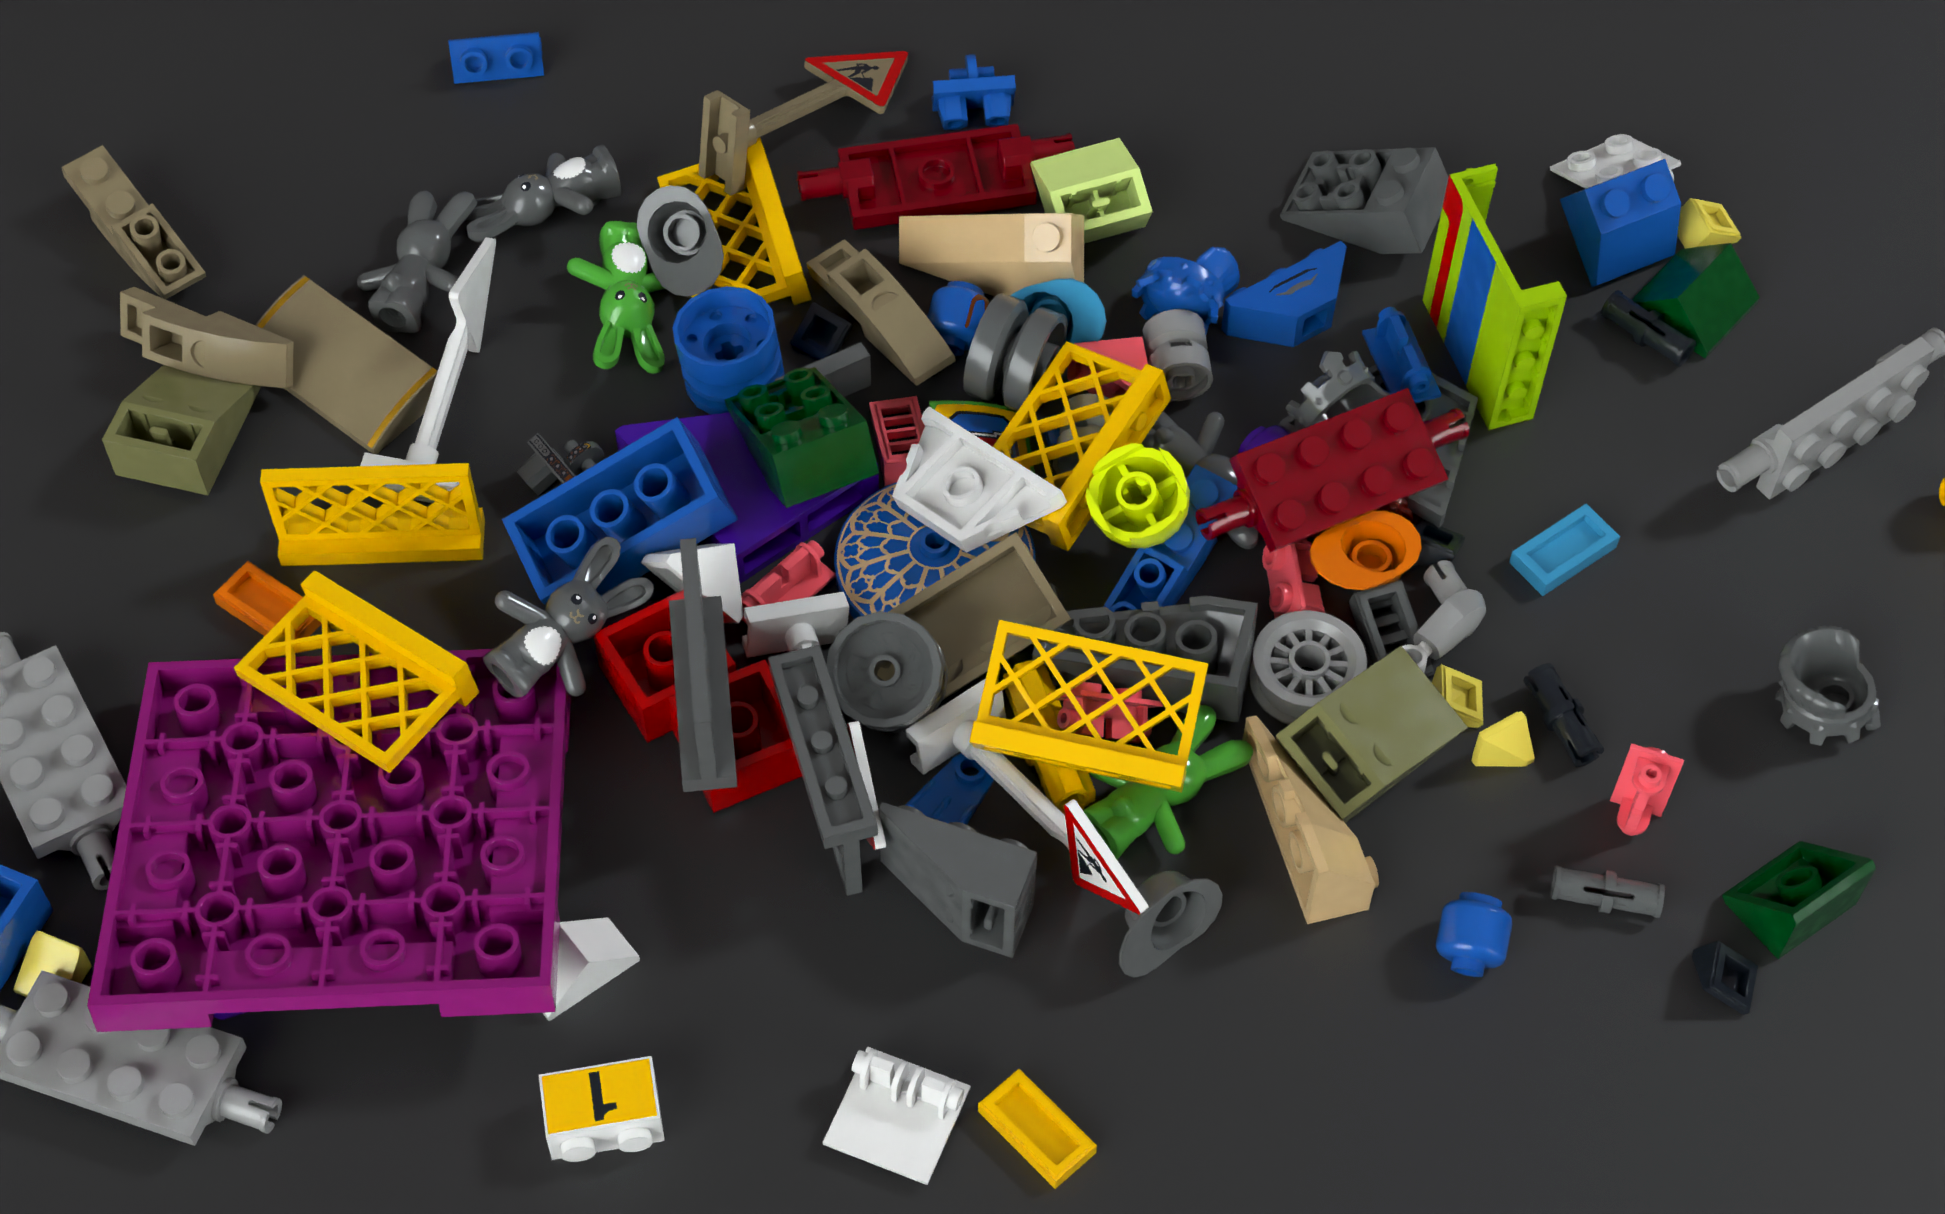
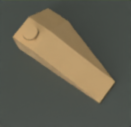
M1074 213L899 216V264L949 281H964L981 288L984 293L992 296L1001 293L1011 296L1024 287L1055 279L1073 278L1084 283V215Z
M1257 716L1247 717L1243 740L1248 742L1253 748V756L1249 766L1307 924L1369 910L1374 888L1379 886L1378 872L1371 856L1364 857L1358 838Z

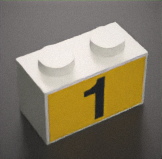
M652 1056L539 1075L545 1134L552 1160L562 1158L569 1162L584 1161L593 1157L596 1152L620 1149L624 1152H637L649 1148L655 1142L665 1141Z

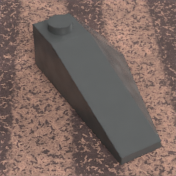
M1213 596L1189 597V604L1159 607L1158 601L1141 603V609L1112 612L1107 607L1070 610L1067 613L1071 621L1055 631L1208 663L1209 666L1200 705L1212 707L1216 712V719L1238 722L1249 680L1258 603ZM1039 641L1046 652L1057 646L1056 644ZM1034 647L1032 653L1033 660L1041 656L1036 647ZM1070 647L1051 659L1058 670L1075 676H1079L1093 667L1083 650ZM1091 652L1098 663L1109 657V655ZM1123 658L1103 670L1114 688H1130L1145 678L1135 661ZM1144 663L1150 674L1162 668L1161 666ZM1173 669L1155 682L1172 706L1191 694L1195 674ZM1098 674L1088 679L1105 686ZM1150 685L1142 689V699L1160 701ZM1188 705L1180 709L1179 712L1186 714Z

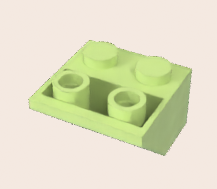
M1120 138L1034 160L1030 163L1045 213L1084 215V244L1146 227L1153 213L1140 169Z

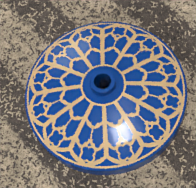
M897 482L868 496L851 512L840 530L834 553L838 592H844L849 604V613L854 619L878 611H890L1015 532L1018 533L1036 562L1034 542L1026 525L966 553L898 507L892 497Z

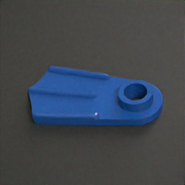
M960 753L925 784L905 805L914 807L925 816L942 822H960L967 825L991 788L994 779L975 760H969ZM967 767H974L980 772L974 776H967L962 770Z

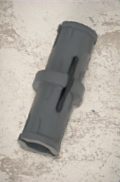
M1557 865L1554 869L1550 899H1561L1598 906V912L1609 914L1612 909L1652 915L1655 918H1660L1665 897L1664 884H1652L1617 877L1616 871L1604 870L1603 874L1562 868ZM1587 886L1604 889L1608 891L1631 894V896L1626 897L1610 893L1586 890L1583 888Z

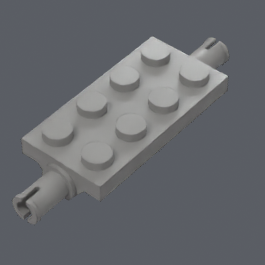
M1933 327L1907 345L1900 344L1880 357L1873 368L1786 424H1776L1753 439L1749 447L1718 466L1719 469L1716 474L1721 485L1728 491L1735 492L1760 475L1756 488L1770 500L1786 489L1790 492L1798 489L1809 478L1810 474L1819 467L1829 468L1840 460L1846 450L1854 444L1864 445L1868 443L1879 432L1880 428L1892 420L1897 423L1903 420L1916 405V401L1913 398L1917 389L1929 376L1928 365L1945 355V333Z
M0 632V782L37 859L56 850L72 851L75 855L81 857L93 887L97 890L108 889L109 882L104 874V870L108 869L111 874L115 850L110 841L112 839V831L121 819L126 784L57 646L54 645L21 660L13 645L11 636L6 632Z
M43 970L40 972L20 1009L14 1010L0 1005V1079L193 1146L196 1145L205 1126L214 1121L221 1122L227 1118L268 1134L275 1126L273 1122L268 1121L269 1117L278 1120L282 1110V1100L280 1098L270 1097L240 1087L235 1079L237 1065L247 1048L241 1037L212 1027L97 1032L87 1007L90 986Z

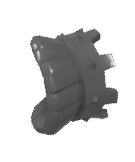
M1325 351L1319 365L1325 375L1319 376L1313 382L1308 381L1300 389L1304 394V400L1301 404L1291 400L1285 409L1288 410L1287 413L1302 425V428H1306L1391 394L1375 383V377L1362 362L1358 351L1348 354L1350 365L1347 367L1342 362L1344 358L1340 352Z
M1826 625L1818 626L1816 629L1810 628L1807 631L1803 630L1793 635L1784 645L1780 654L1779 671L1782 680L1778 682L1781 686L1775 697V700L1782 703L1783 714L1780 721L1785 728H1792L1796 724L1810 733L1811 744L1822 746L1827 736L1844 735L1849 744L1860 738V728L1864 725L1866 730H1875L1881 727L1878 709L1879 699L1876 697L1877 691L1874 679L1865 666L1859 663V640L1855 635L1851 634L1848 629Z

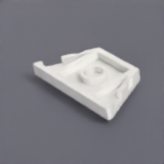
M928 407L923 412L921 418L925 425L918 444H911L906 458V470L899 476L892 495L900 509L966 553L1062 508L1067 503L1062 490L931 407Z

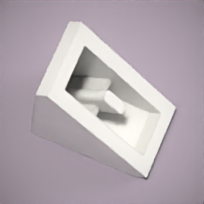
M724 543L697 546L703 597L721 596L724 623L739 624L744 616L735 544ZM680 549L645 555L641 561L644 566L674 591L680 592L683 590Z
M608 917L560 922L556 1012L543 1013L548 1021H551L640 961L639 955Z

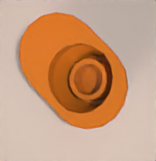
M1385 510L1372 511L1330 528L1317 536L1310 548L1311 563L1318 574L1330 583L1345 589L1364 591L1398 581L1402 574L1417 562L1422 550L1421 538L1414 525L1401 515Z

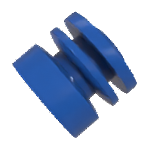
M726 286L709 289L691 298L678 311L672 327L674 341L687 395L697 408L710 415L728 413L725 399L738 395L739 391L747 386L756 384L766 385L774 382L776 378L785 375L773 311L762 296L745 288Z

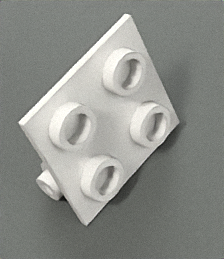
M1619 134L1607 138L1605 143L1587 151H1578L1570 154L1566 160L1550 166V171L1587 189L1663 159L1666 160L1674 181V175L1671 170L1681 166V161L1629 135Z
M867 1046L865 1052L859 1050L852 1064V1071L855 1074L824 1138L823 1145L928 1185L971 1086Z

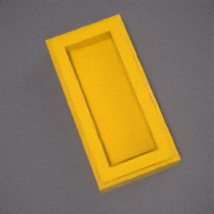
M1020 1069L1015 1071L978 1103V1112L1054 1189L1060 1186L1096 1154L1097 1145Z

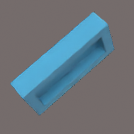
M1584 504L1512 551L1509 563L1544 596L1617 548L1620 536L1590 506Z

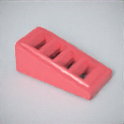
M917 396L869 402L885 486L898 482L899 476L904 473L907 466L906 458L908 453L892 455V452L910 450L911 444L919 443L925 425L921 420L922 414ZM909 412L908 415L883 418L884 415ZM904 424L912 425V427L886 430L885 428ZM914 437L911 440L889 442L892 439Z

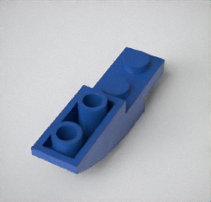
M1195 464L1186 479L1190 490L1188 515L1179 531L1164 543L1146 549L1138 548L1103 607H1107L1112 612L1141 609V603L1158 601L1159 607L1176 605L1218 541L1216 537L1212 540L1205 539L1200 531L1217 520L1214 519L1198 526L1195 517L1196 511L1232 498L1237 490V485Z

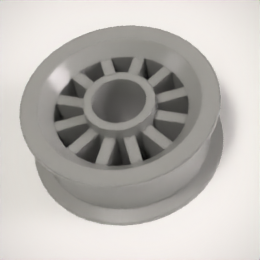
M1311 610L1283 614L1269 622L1261 630L1255 641L1253 661L1249 674L1252 693L1265 712L1276 720L1289 725L1320 700L1366 670V651L1356 632L1345 622L1332 615ZM1300 667H1309L1315 671H1306Z

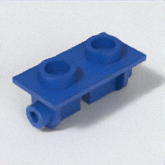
M539 32L448 40L454 84L544 76L542 42Z
M1395 307L1383 309L1378 315L1377 327L1362 330V335L1387 391L1393 394L1408 388L1415 403L1441 397L1442 394L1412 328L1409 322L1406 321L1404 313L1397 311Z

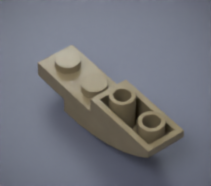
M103 145L62 167L64 178L89 209L91 219L132 270L159 296L166 300L206 277L203 268L153 203L147 204Z
M844 239L806 263L810 276L861 324L865 338L916 386L956 361L953 352L928 317L900 283L866 248L858 252Z
M131 287L120 292L121 336L142 344V357L181 371L228 382L276 388H288L293 385L294 341L222 311L209 316L201 315L137 287Z

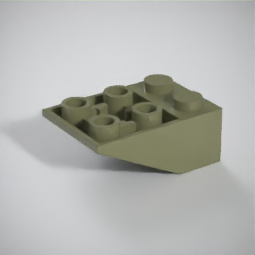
M166 365L161 366L121 402L102 438L115 475L208 496L261 386L228 382L188 373Z
M1400 646L1312 706L1276 734V740L1340 818L1347 823L1463 733L1468 727L1405 649Z

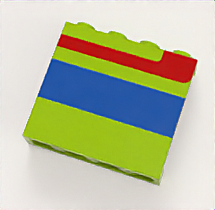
M1496 164L1478 168H1467L1465 171L1449 174L1422 299L1469 393L1478 397L1476 407L1488 430L1533 419L1567 295L1559 281L1521 290L1485 222L1493 188L1496 184L1495 179L1498 171Z

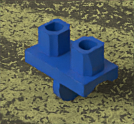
M975 54L965 55V68L949 69V80L933 81L932 108L933 111H938L943 129L958 130L967 127V109L975 108L984 109L986 126L1009 125L1011 106L1014 105L1016 91L1015 75L995 76L994 66L977 67Z

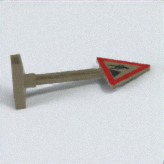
M896 51L805 58L804 68L828 83L750 119L749 109L719 90L705 95L698 175L704 179L714 174L725 180L724 192L732 196L744 190L747 148L757 142V138L844 96H850L876 113L883 114L907 64L908 52Z

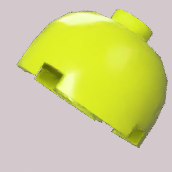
M1131 443L1110 451L1097 462L1092 471L1094 476L1089 483V490L1088 488L1086 490V501L1094 523L1110 540L1127 548L1146 549L1164 543L1179 531L1188 515L1190 490L1183 469L1168 451L1159 448V451L1154 448H1146L1143 444Z

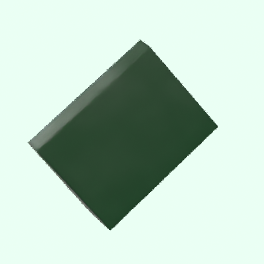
M1725 243L1681 249L1632 300L1649 312L1656 310L1663 314L1664 322L1696 341L1697 344L1694 352L1706 359L1758 304L1760 297L1732 244Z
M1799 841L1723 893L1722 897L1725 904L1777 959H1780L1855 906L1876 867L1873 859Z

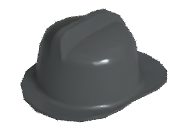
M673 185L656 189L645 198L638 211L637 229L640 241L645 249L654 275L662 287L674 295L686 297L698 295L714 285L722 271L724 253L720 237L706 205L696 193L686 187Z
M1162 871L1145 880L1137 889L1147 902L1149 908L1140 915L1128 909L1125 910V921L1130 929L1123 940L1119 952V965L1123 973L1133 978L1144 976L1159 967L1180 948L1202 935L1215 921L1222 906L1223 894L1217 883L1208 878L1191 880L1177 871Z

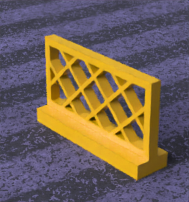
M760 137L757 138V142L747 148L744 190L732 196L724 192L725 184L717 182L719 176L714 174L706 179L699 176V164L657 177L660 188L669 185L684 186L687 184L698 186L694 193L702 201L709 191L725 196L716 211L708 209L716 230L721 225L736 231L727 245H722L724 253L722 271L730 260L746 265V268L737 281L719 275L714 285L718 287L729 286L748 289L762 296L767 303L791 296L794 305L812 300ZM736 201L752 206V209L743 221L727 216ZM747 235L764 241L754 256L738 251ZM767 256L769 257L770 262L765 261ZM758 270L774 276L776 280L775 284L759 289L747 286Z
M1068 341L1065 342L993 445L994 448L1011 458L1010 449L1016 441L1036 435L1039 450L1011 459L1025 468L1043 463L1047 478H1044V480L1060 488L1067 500V503L1062 508L1028 523L1026 526L1047 534L1052 545L1066 551L1070 550L1091 519L1086 501L1087 488L1089 490V483L1094 476L1092 471L1097 462L1113 449L1131 443L1141 444L1170 402L1171 395L1163 370L1149 364H1145L1143 369L1139 370ZM1072 360L1090 368L1091 375L1063 383L1062 374ZM1120 379L1131 383L1125 394L1104 399L1101 385ZM1096 388L1099 402L1071 410L1068 395ZM1062 398L1066 412L1037 420L1036 412L1042 403ZM1103 414L1105 423L1100 431L1079 438L1075 423ZM1066 425L1070 426L1073 440L1045 448L1041 433ZM1077 452L1079 461L1074 469L1053 476L1049 461Z
M469 463L261 469L260 483L279 539L278 558L281 566L483 560L485 517L483 508L478 507ZM439 482H459V485L451 491H447L435 484ZM400 484L406 488L397 493L383 485ZM347 485L354 490L349 494H345L332 488V486ZM278 487H296L302 490V492L294 496ZM421 494L435 502L427 507L413 499ZM370 496L383 502V504L375 508L362 501ZM319 498L332 504V506L325 510L310 502Z
M315 570L300 584L305 596L234 667L238 677L388 773L405 758L456 702L466 707L479 693L468 664ZM309 616L322 623V634L295 639V630ZM348 643L359 645L360 658L332 663V646ZM322 648V665L296 669L295 653ZM286 655V671L267 675L257 671L268 658ZM388 666L397 669V682L370 686V670ZM360 672L361 688L333 693L334 676ZM323 679L324 695L304 699L296 696V683ZM431 690L438 694L428 707L408 711L409 693ZM398 696V713L371 717V700ZM361 702L362 719L338 723L334 720V707ZM400 726V737L385 752L372 744V731Z
M999 620L977 719L973 723L969 742L974 748L1182 793L1209 665L1200 661ZM1008 635L1031 639L1041 656L1014 673L1004 658ZM1039 641L1056 644L1057 646L1046 652ZM1069 647L1083 650L1093 667L1066 684L1051 659ZM1091 652L1109 655V657L1098 663ZM1121 658L1135 661L1145 678L1123 693L1118 694L1103 670ZM1046 663L1061 688L1034 704L1019 679ZM1144 663L1161 666L1162 668L1150 674ZM1001 665H1003L1009 676L998 683ZM1173 669L1194 673L1191 694L1171 706L1155 681ZM1098 674L1113 699L1086 715L1071 690ZM1014 683L1030 708L1011 720L991 716L994 696ZM1150 685L1166 710L1139 727L1123 701ZM1066 694L1082 719L1063 731L1049 728L1039 711ZM1118 705L1134 730L1116 742L1103 740L1091 722ZM1188 705L1185 723L1183 724L1176 712ZM1034 714L1041 726L1024 723L1023 721ZM1171 716L1182 733L1178 755L1155 751L1144 732ZM1087 726L1093 737L1075 734V732ZM1139 737L1146 748L1127 745V743Z

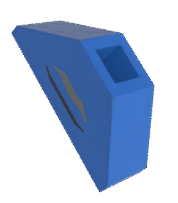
M1339 241L1325 249H1317L1302 261L1288 268H1279L1266 279L1248 288L1242 287L1234 291L1225 299L1222 331L1227 336L1295 347L1332 327L1347 246L1342 241Z

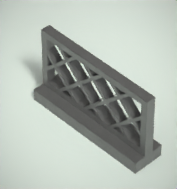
M696 538L681 539L680 550L684 599L670 600L669 609L683 792L738 787L722 598L721 596L703 597Z
M816 645L768 657L771 677L824 849L831 847L833 849L847 896L863 892L859 840L877 836L878 825L821 647Z

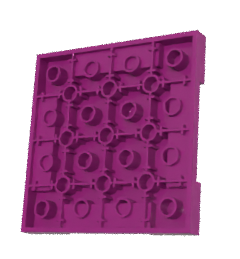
M492 649L448 651L468 664L479 693L466 707L456 702L390 773L238 677L234 667L242 659L149 662L87 1003L96 1031L113 1032L212 1027L213 1017L216 1013L439 1004L441 1017L556 1012L560 931L558 893L565 754L569 748L571 695L565 688L557 662L547 673L539 678L526 696L516 697L504 689L498 679L484 664L483 658L485 654ZM359 654L332 655V663L360 657ZM323 656L296 657V669L323 664ZM286 657L268 658L257 671L263 675L286 671ZM392 666L370 670V686L398 681L397 669ZM360 672L333 677V693L361 688ZM323 679L296 683V696L301 699L324 695ZM431 690L409 693L408 711L428 707L438 694ZM398 696L371 700V717L399 712ZM361 702L334 707V720L338 723L362 719ZM400 726L372 731V744L385 752L400 737Z

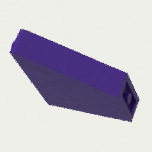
M729 412L679 418L698 440L738 518L737 521L698 544L734 543L740 584L796 548L800 542H805L855 509L868 496L879 490V475L876 474L786 508L767 485ZM671 420L622 425L615 430L618 451Z

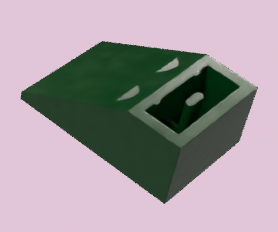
M815 367L810 369H794L785 374L783 379L766 385L756 384L747 386L740 390L738 395L724 400L767 485L786 508L879 474L867 420Z

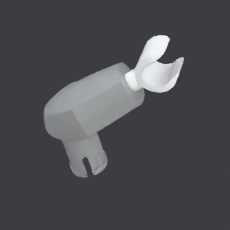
M1447 560L1437 562L1444 573L1443 579L1433 565L1424 574L1425 583L1430 586L1441 606L1414 634V645L1402 646L1423 673H1425L1427 657L1438 660L1476 630L1486 614V605L1482 594L1476 590L1467 589L1455 571L1454 565Z

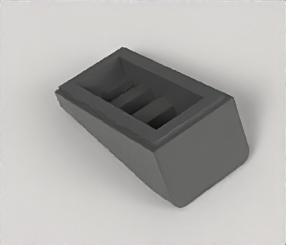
M1402 580L1353 594L1348 604L1373 664L1388 655L1384 646L1401 641H1406L1407 645H1414V634L1419 630ZM1390 606L1393 614L1374 619L1372 611ZM1398 623L1401 631L1380 636L1379 628ZM1427 657L1424 674L1427 678H1432L1435 672L1430 658Z

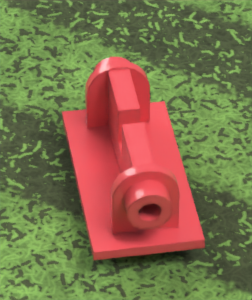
M1307 538L1271 553L1267 545L1263 549L1262 563L1263 567L1267 570L1270 588L1269 605L1274 612V618L1286 613L1303 610L1325 613L1320 586L1303 582H1314L1318 577L1310 558L1312 543L1307 541Z
M810 540L807 544L800 542L793 552L753 587L742 593L743 612L746 607L816 595L836 577V573L820 560L824 556L822 547L814 540ZM743 616L741 620H743L747 624L745 617Z
M1083 682L1071 690L1086 715L1113 699L1111 694L1101 693L1102 685L1098 683ZM1115 688V690L1117 691L1118 694H1121V693H1123L1124 691H1126L1127 689H1129V688ZM1142 690L1123 701L1139 727L1149 721L1148 708L1163 707L1161 701L1142 699ZM1066 694L1057 699L1063 701V708L1058 713L1057 723L1060 728L1065 730L1082 718ZM1118 705L1091 722L1099 735L1104 737V719H1106L1105 739L1119 740L1134 730ZM1087 726L1075 732V734L1093 737ZM1152 728L1144 732L1147 738L1150 736ZM1139 737L1130 741V743L1135 744L1141 742Z
M1631 743L1610 799L1611 802L1620 804L1617 824L1623 833L1630 836L1642 834L1649 825L1651 815L1662 817L1683 766V759L1670 756L1659 748L1642 747Z

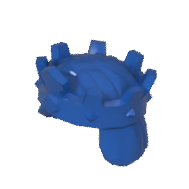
M1213 246L1200 255L1195 262L1180 257H1160L1152 260L1148 264L1144 275L1135 281L1136 285L1132 289L1131 296L1134 298L1141 296L1144 304L1139 314L1145 320L1150 319L1154 314L1157 315L1163 311L1173 309L1189 310L1197 313L1203 319L1205 335H1207L1209 324H1217L1219 308L1223 306L1224 299L1238 287L1240 281L1238 263L1232 253L1226 248Z

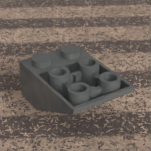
M1436 147L1312 152L1280 216L1282 220L1379 254L1422 253L1441 215L1449 177Z
M882 802L879 807V817L882 823L886 848L880 849V861L962 942L1013 958L1034 905L1037 852L1029 850L1024 844L1013 839L1004 838L998 840L977 833L972 827L964 823L942 822L925 816L914 807L906 805L896 807Z

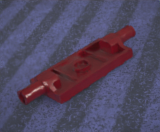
M1018 124L839 148L838 167L803 172L797 171L798 189L801 201L842 195L843 199H847L853 230L899 224V216L963 215L1036 204V189L1032 177L1031 161L1075 150L1074 142L1071 141V133L1031 140L1030 135L1021 136Z
M1406 388L1235 455L1229 461L1237 477V490L1232 498L1206 508L1198 509L1195 516L1197 524L1199 526L1214 519L1217 520L1209 524L1207 528L1200 530L1207 540H1212L1218 535L1241 526L1253 527L1262 534L1271 553L1442 484L1449 478L1436 449L1454 441L1467 438L1470 432L1468 422L1453 428L1449 427L1454 425L1455 421L1465 418L1463 412L1458 408L1451 409L1445 414L1423 422L1409 389Z

